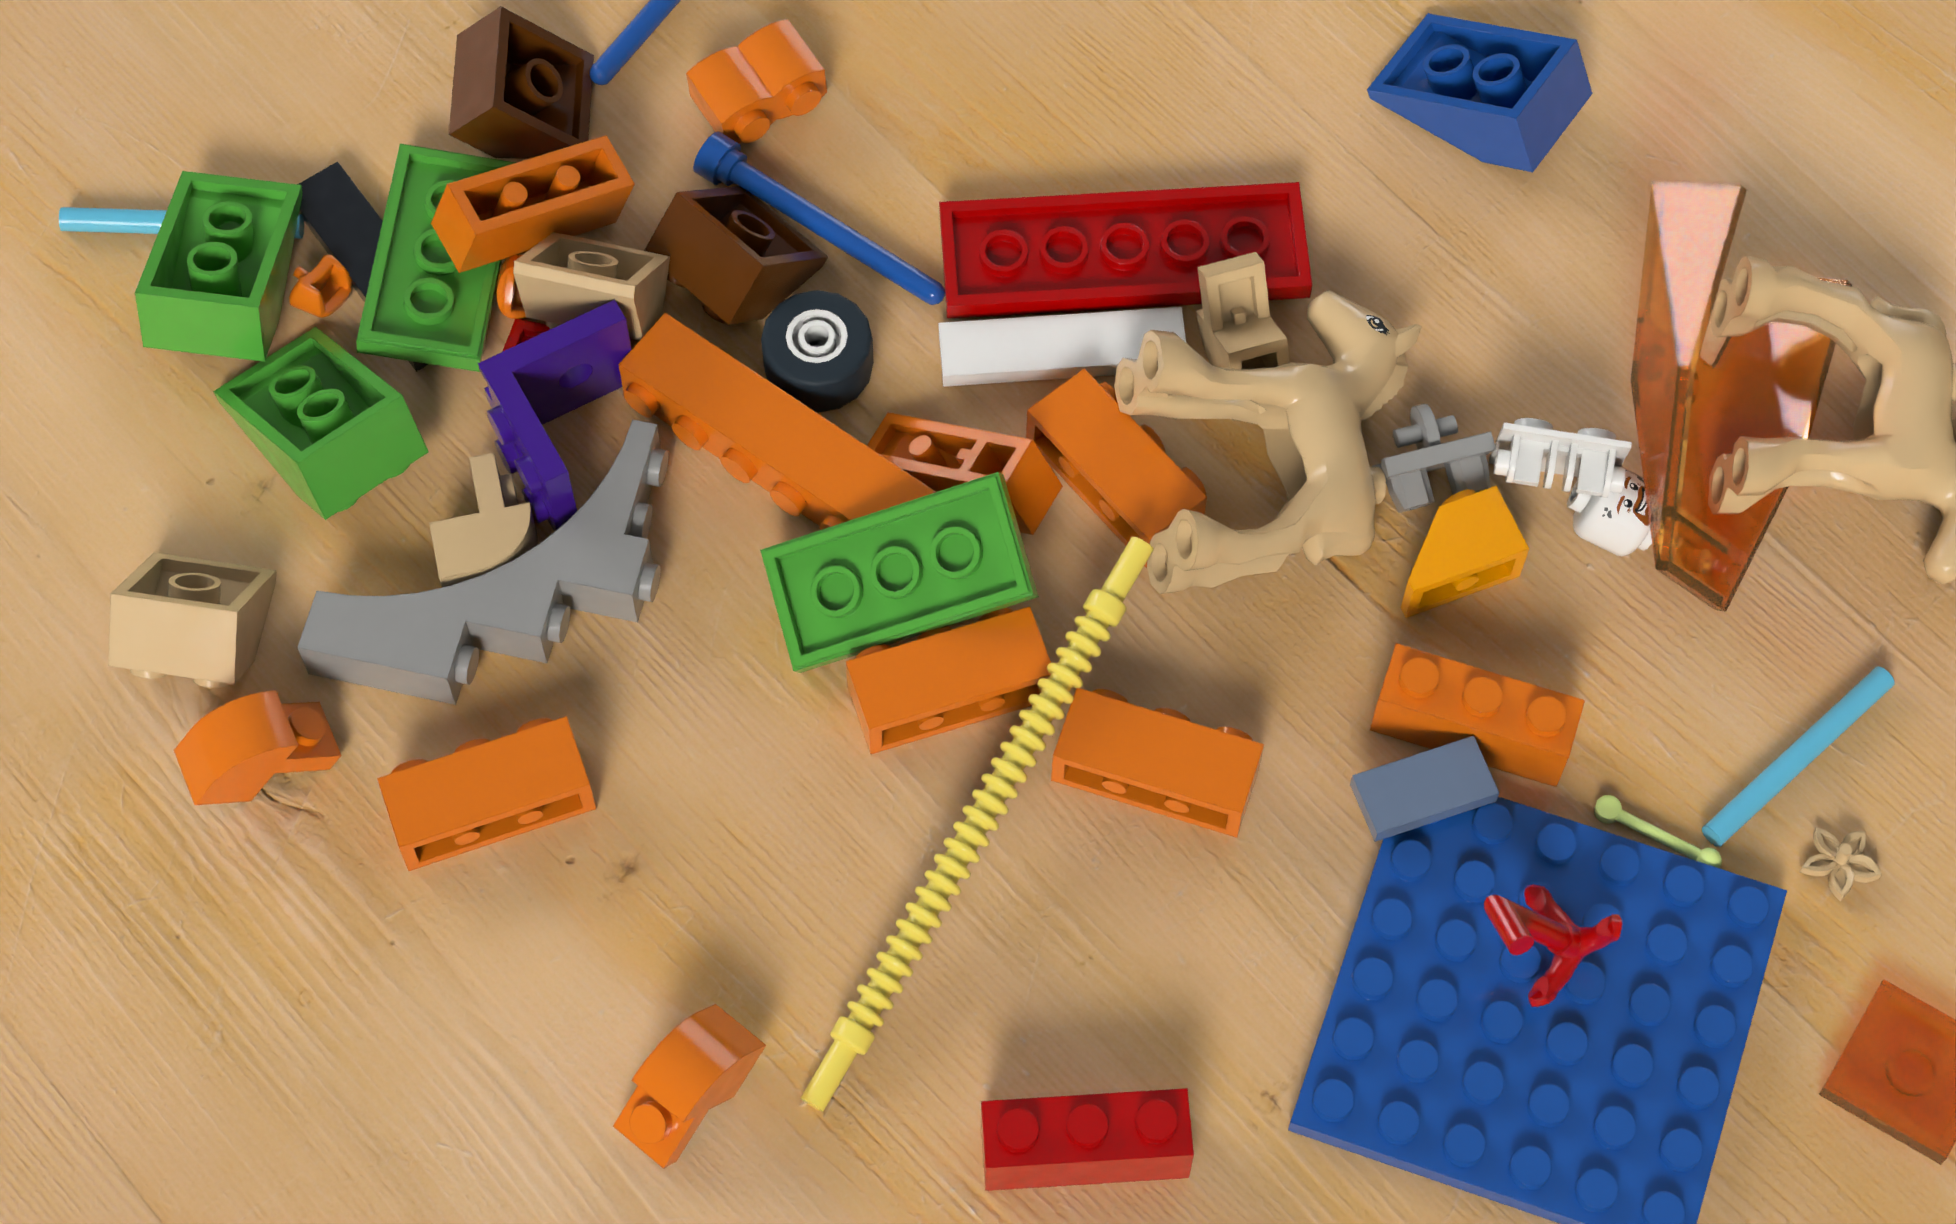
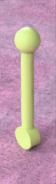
M1604 795L1597 800L1594 814L1600 822L1611 824L1617 821L1692 860L1717 868L1721 867L1722 858L1716 849L1710 847L1700 849L1622 809L1619 799L1615 796Z

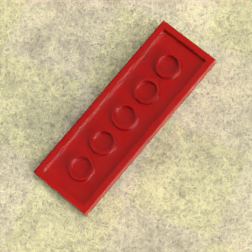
M1299 182L939 202L947 319L1202 304L1198 267L1257 252L1265 264L1268 300L1304 299L1311 297L1312 278Z

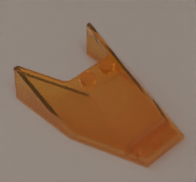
M1652 181L1631 372V389L1655 569L1714 610L1726 612L1788 487L1775 489L1739 514H1712L1708 505L1709 476L1715 461L1722 454H1733L1734 443L1740 436L1755 438H1809L1836 343L1831 338L1803 325L1771 322L1745 335L1727 337L1712 365L1703 360L1699 355L1747 190L1742 185ZM1818 278L1822 281L1852 287L1848 280Z

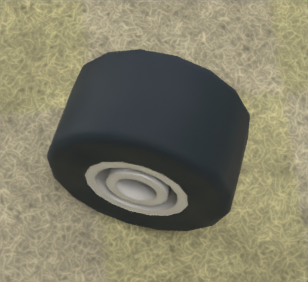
M814 290L795 294L779 303L766 319L761 344L763 364L768 381L818 413L840 409L858 398L870 381L874 361L873 338L869 321L856 303L838 293Z

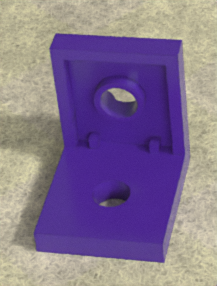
M615 299L478 363L479 370L488 384V387L484 389L492 409L486 412L492 428L498 437L494 442L500 458L510 474L519 473L526 487L522 489V494L526 503L530 502L532 514L536 522L539 524L548 520L554 532L577 512L569 472L542 425L622 387L618 364L632 349L626 318Z

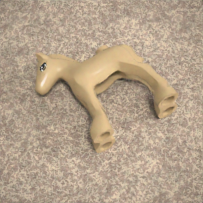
M1750 256L1743 257L1736 268L1734 278L1722 279L1716 288L1711 307L1713 335L1716 337L1742 336L1771 322L1803 325L1831 338L1850 357L1866 379L1853 423V440L1833 441L1797 437L1755 438L1740 436L1734 443L1733 454L1718 456L1709 476L1708 505L1712 514H1739L1775 489L1788 486L1827 487L1862 494L1876 500L1920 501L1940 510L1943 519L1936 537L1923 560L1926 574L1929 579L1942 585L1956 580V443L1953 437L1952 401H1956V363H1953L1949 341L1946 339L1945 325L1941 318L1927 309L1901 307L1887 303L1878 296L1869 305L1856 287L1822 281L1793 266H1771L1766 259Z
M1327 290L1310 301L1307 310V320L1331 355L1333 364L1318 366L1309 363H1287L1277 367L1249 370L1221 368L1211 365L1174 332L1150 330L1144 334L1138 359L1122 358L1117 366L1114 389L1119 411L1129 415H1155L1172 419H1232L1259 425L1264 431L1267 455L1287 495V501L1273 522L1259 529L1232 530L1201 512L1187 509L1178 511L1169 528L1155 533L1150 541V545L1154 550L1147 560V569L1150 583L1159 594L1179 592L1191 586L1213 588L1241 576L1277 572L1287 556L1299 553L1301 548L1306 559L1315 566L1332 556H1357L1370 549L1375 537V504H1380L1385 497L1386 479L1381 468L1369 466L1362 436L1361 421L1366 420L1374 412L1382 409V404H1387L1388 400L1396 396L1398 390L1404 386L1403 382L1408 369L1405 352L1417 342L1422 326L1414 324L1405 328L1394 329L1388 320Z

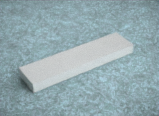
M1182 307L938 323L943 387L1066 379L1073 377L1084 368L1093 377L1116 375L1117 366L1122 358L1138 359L1143 336L1150 330L1174 332L1186 342Z

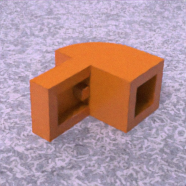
M276 690L243 696L214 709L201 718L174 749L194 805L249 802L254 799L275 773L330 770L342 756L320 702L282 704Z
M717 1004L692 1014L677 1025L656 1046L632 1078V1081L638 1086L613 1127L663 1169L677 1162L708 1110L736 1095L766 1047V1044Z

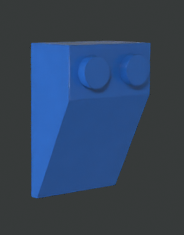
M1429 13L1367 89L1369 98L1481 162L1528 172H1534L1593 94L1577 39Z

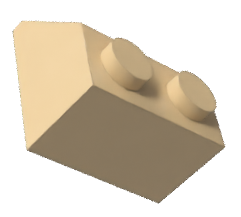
M553 232L514 261L513 274L526 317L546 321L545 325L552 329L615 299L626 318L630 344L636 345L663 315L670 256Z
M153 553L110 593L108 666L130 669L133 675L148 679L162 678L167 675L193 678L195 684L207 688H221L230 684L234 685L255 661L276 584L277 570Z

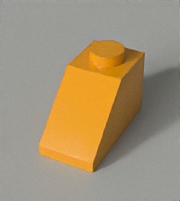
M1497 485L1477 493L1473 489L1462 490L1447 498L1438 507L1406 585L1400 607L1405 618L1520 577L1529 547Z

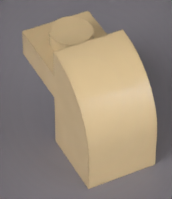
M1257 252L1198 267L1203 309L1196 310L1202 343L1209 363L1221 368L1246 370L1277 367L1290 363L1287 337L1270 317L1265 264Z
M494 453L469 457L479 513L429 523L439 580L442 587L451 586L486 574L515 560L538 545L537 529L530 502L518 504L512 473L500 476Z

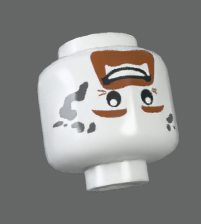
M1625 469L1622 493L1610 492L1608 498L1575 493L1577 482L1575 483L1569 495L1567 507L1575 511L1573 529L1580 538L1621 557L1631 554L1637 548L1642 551L1649 548L1657 537L1667 513V507L1660 503L1661 492L1658 486Z

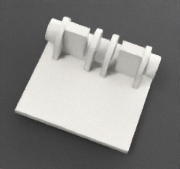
M1520 418L1515 420L1514 424L1504 422L1495 443L1496 450L1491 452L1489 457V463L1495 464L1494 474L1505 476L1506 483L1537 487L1541 471L1544 472L1543 488L1551 489L1554 474L1563 475L1562 491L1570 492L1574 476L1577 477L1575 493L1608 498L1610 492L1622 493L1625 469L1614 467V465L1621 467L1631 449L1632 442L1616 440V435L1605 429L1583 428L1578 430L1576 434L1552 430V424L1544 420Z

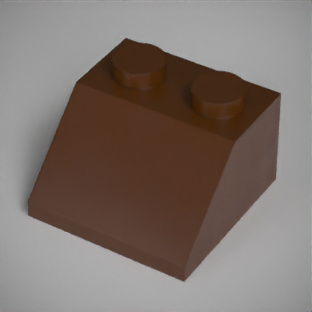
M500 6L457 35L449 135L494 158L530 159L588 141L592 80L589 72L594 62V55Z
M740 186L677 192L644 250L670 256L667 280L679 287L688 289L703 302V310L711 318L726 325L763 320L779 303L788 298L820 270L828 259L826 254L762 200Z

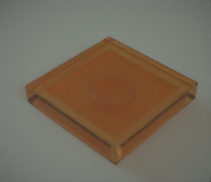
M1883 979L1874 992L1819 1095L1941 1165L1947 1159L1956 1142V1020Z

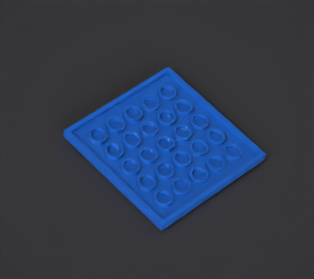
M1498 797L1496 802L1385 838L1382 841L1288 1131L1559 1224H1697L1787 890L1502 797ZM1532 884L1544 886L1552 894L1554 901L1579 927H1593L1602 919L1611 916V914H1618L1622 919L1620 938L1604 948L1585 956L1570 980L1558 992L1556 998L1549 1004L1539 1007H1532L1530 1005L1528 994L1534 983L1551 966L1554 954L1546 946L1534 941L1533 946L1527 952L1520 955H1512L1484 910V901L1490 895H1499L1532 910L1526 904L1524 896L1525 888Z

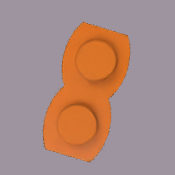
M789 19L771 23L757 30L738 46L729 47L711 54L694 65L686 73L690 97L713 130L723 133L737 143H751L758 140L777 119L807 114L819 104L821 98L827 93L825 69Z

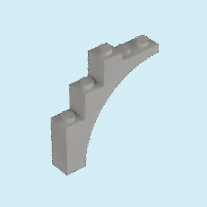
M632 420L624 444L612 467L587 502L563 526L542 543L505 565L481 576L451 586L419 593L360 596L316 591L297 647L308 674L456 705L462 684L470 685L475 677L479 660V649L548 663L553 643H562L566 637L570 621V609L638 623L644 601L653 602L656 597L661 575L660 565L653 564L649 539H646L650 530L653 513L652 505L647 504L652 486H662L669 460L668 450L661 449L657 424Z

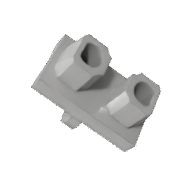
M1421 404L1411 408V426L1393 430V438L1397 448L1416 444L1418 450L1383 458L1381 464L1372 466L1382 469L1391 499L1398 513L1422 508L1435 502L1427 472L1446 469L1452 495L1466 489H1473L1477 493L1491 488L1486 455L1496 450L1491 431L1441 444L1440 437L1458 433L1457 421L1454 415L1435 419L1428 404Z

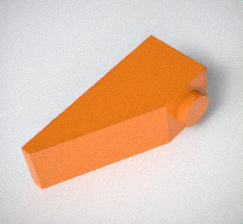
M887 412L867 444L869 448L936 492L1000 472L1004 475L1020 533L1034 535L1063 487L1033 439Z

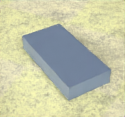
M1474 735L1352 775L1350 786L1374 842L1496 802L1499 796L1498 788Z

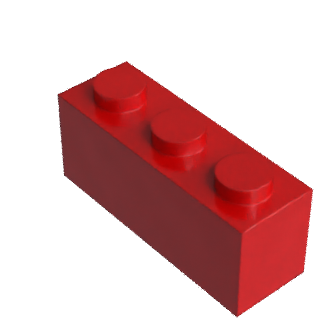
M1188 1088L981 1101V1138L985 1191L1183 1179L1190 1176L1194 1150Z

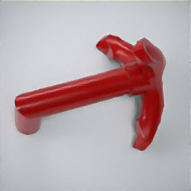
M1532 884L1527 886L1524 892L1526 904L1532 910L1499 895L1486 897L1484 910L1512 955H1520L1527 952L1533 946L1534 941L1546 946L1554 954L1551 966L1534 983L1528 994L1530 1005L1532 1007H1539L1549 1004L1556 998L1558 992L1570 980L1585 956L1604 948L1620 938L1622 919L1618 914H1611V916L1602 919L1593 927H1579L1554 901L1552 894L1544 886Z

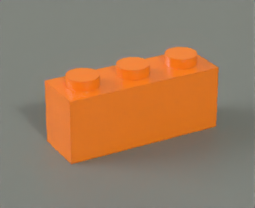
M605 135L448 183L431 224L457 271L461 273L527 252L553 232L576 236L616 223L635 183L609 138Z
M1085 368L1027 409L1026 438L1033 439L1050 466L1125 546H1127L1131 537L1140 538L1150 544L1155 533L1168 529L1178 511L1182 509L1201 512L1205 515L1206 490L1198 476L1189 468L1183 467L1180 469L1165 453L1163 442L1151 427L1146 424L1139 426L1129 414L1120 412L1115 389L1106 382L1099 384Z
M1031 607L1015 611L1009 608H1002L984 614L977 622L955 629L946 626L922 633L917 640L892 648L889 645H876L861 651L855 659L846 661L847 688L870 754H875L1032 706L1028 698L1031 694L1039 695L1041 693L1037 683L1041 678L1048 679L1051 674L1047 670V665L1051 661Z
M1396 643L1378 698L1370 731L1429 749L1474 735L1488 767L1557 787L1570 756L1585 700Z
M1076 688L1073 696L1074 700L1069 707L1053 753L1051 781L1232 837H1238L1259 771L1264 744L1253 741L1247 733L1236 728L1218 727L1213 729L1193 723L1183 713L1170 708H1156L1153 711L1130 704L1125 697L1111 690L1095 689L1091 692Z
M567 716L556 720L550 718L535 719L523 724L516 733L492 741L489 739H474L457 747L452 754L431 761L424 759L410 760L396 766L391 774L377 778L398 847L408 871L596 809L591 786Z

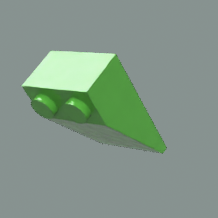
M182 171L135 291L143 347L265 362L280 319L303 195L302 185Z
M314 327L268 356L265 362L260 361L213 391L219 403L295 494L325 520L337 512L350 508L357 502L358 498L387 479L402 474L410 464L429 452L403 395L317 327Z

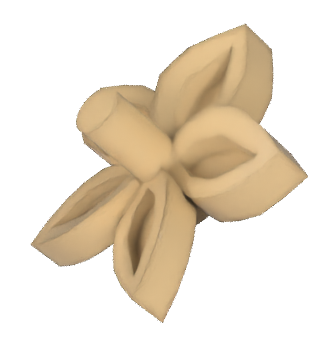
M1815 828L1813 832L1814 844L1821 854L1810 857L1802 866L1800 873L1810 876H1826L1830 874L1828 878L1830 891L1840 902L1848 894L1854 881L1868 883L1880 879L1882 873L1875 861L1869 856L1862 854L1866 846L1865 831L1850 832L1844 837L1840 845V842L1834 835L1823 829Z

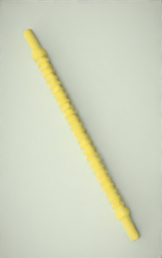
M1131 537L1102 588L1093 589L1083 605L1086 615L1077 616L1074 620L1078 630L1066 633L1065 638L1069 643L1068 647H1059L1056 650V654L1060 659L1059 662L1049 663L1047 670L1051 674L1048 679L1041 678L1037 683L1041 693L1029 696L1028 701L1032 708L1020 711L1019 717L1023 721L1022 725L1012 726L1009 731L1014 737L1013 740L1001 743L1000 748L1004 752L1003 757H994L991 760V765L995 769L994 772L982 775L981 780L985 784V788L983 790L975 789L972 792V797L976 802L973 806L966 805L963 807L962 811L966 816V820L964 822L956 821L953 824L957 835L954 839L945 838L943 843L947 848V852L944 855L936 854L934 857V861L938 864L937 869L925 872L924 876L928 880V884L926 887H916L915 893L919 899L916 903L908 902L905 909L909 913L906 920L897 919L896 926L900 929L897 936H887L886 942L890 945L887 952L879 951L876 955V958L881 962L879 967L867 970V975L871 978L867 986L863 984L858 985L857 992L861 995L858 1002L849 1001L847 1008L851 1011L848 1018L841 1016L837 1020L830 1033L834 1042L800 1098L810 1106L823 1112L856 1055H865L875 1039L871 1029L874 1025L881 1027L884 1024V1020L880 1016L881 1011L893 1008L894 1004L890 1000L891 994L893 992L902 993L903 986L899 983L902 976H912L913 970L909 967L910 962L922 959L923 954L918 950L922 943L930 944L932 942V937L928 934L931 927L939 928L942 925L938 915L941 910L945 912L951 910L952 906L947 901L948 897L951 894L959 895L961 893V888L957 885L958 880L970 877L971 873L967 869V865L969 862H979L980 856L976 850L979 846L987 847L990 841L985 836L987 831H996L999 828V824L995 820L996 816L1008 813L1009 809L1005 804V800L1007 798L1015 799L1018 796L1014 785L1016 782H1026L1027 775L1023 772L1024 768L1036 765L1037 761L1033 756L1034 751H1044L1046 744L1042 740L1043 736L1055 733V728L1051 723L1053 719H1063L1065 715L1061 709L1063 703L1071 704L1074 697L1070 693L1072 687H1082L1083 681L1079 677L1080 673H1088L1092 670V665L1088 660L1091 656H1100L1101 649L1098 646V642L1110 639L1111 635L1107 628L1109 626L1116 627L1126 612V606L1123 601L1154 550L1144 540Z

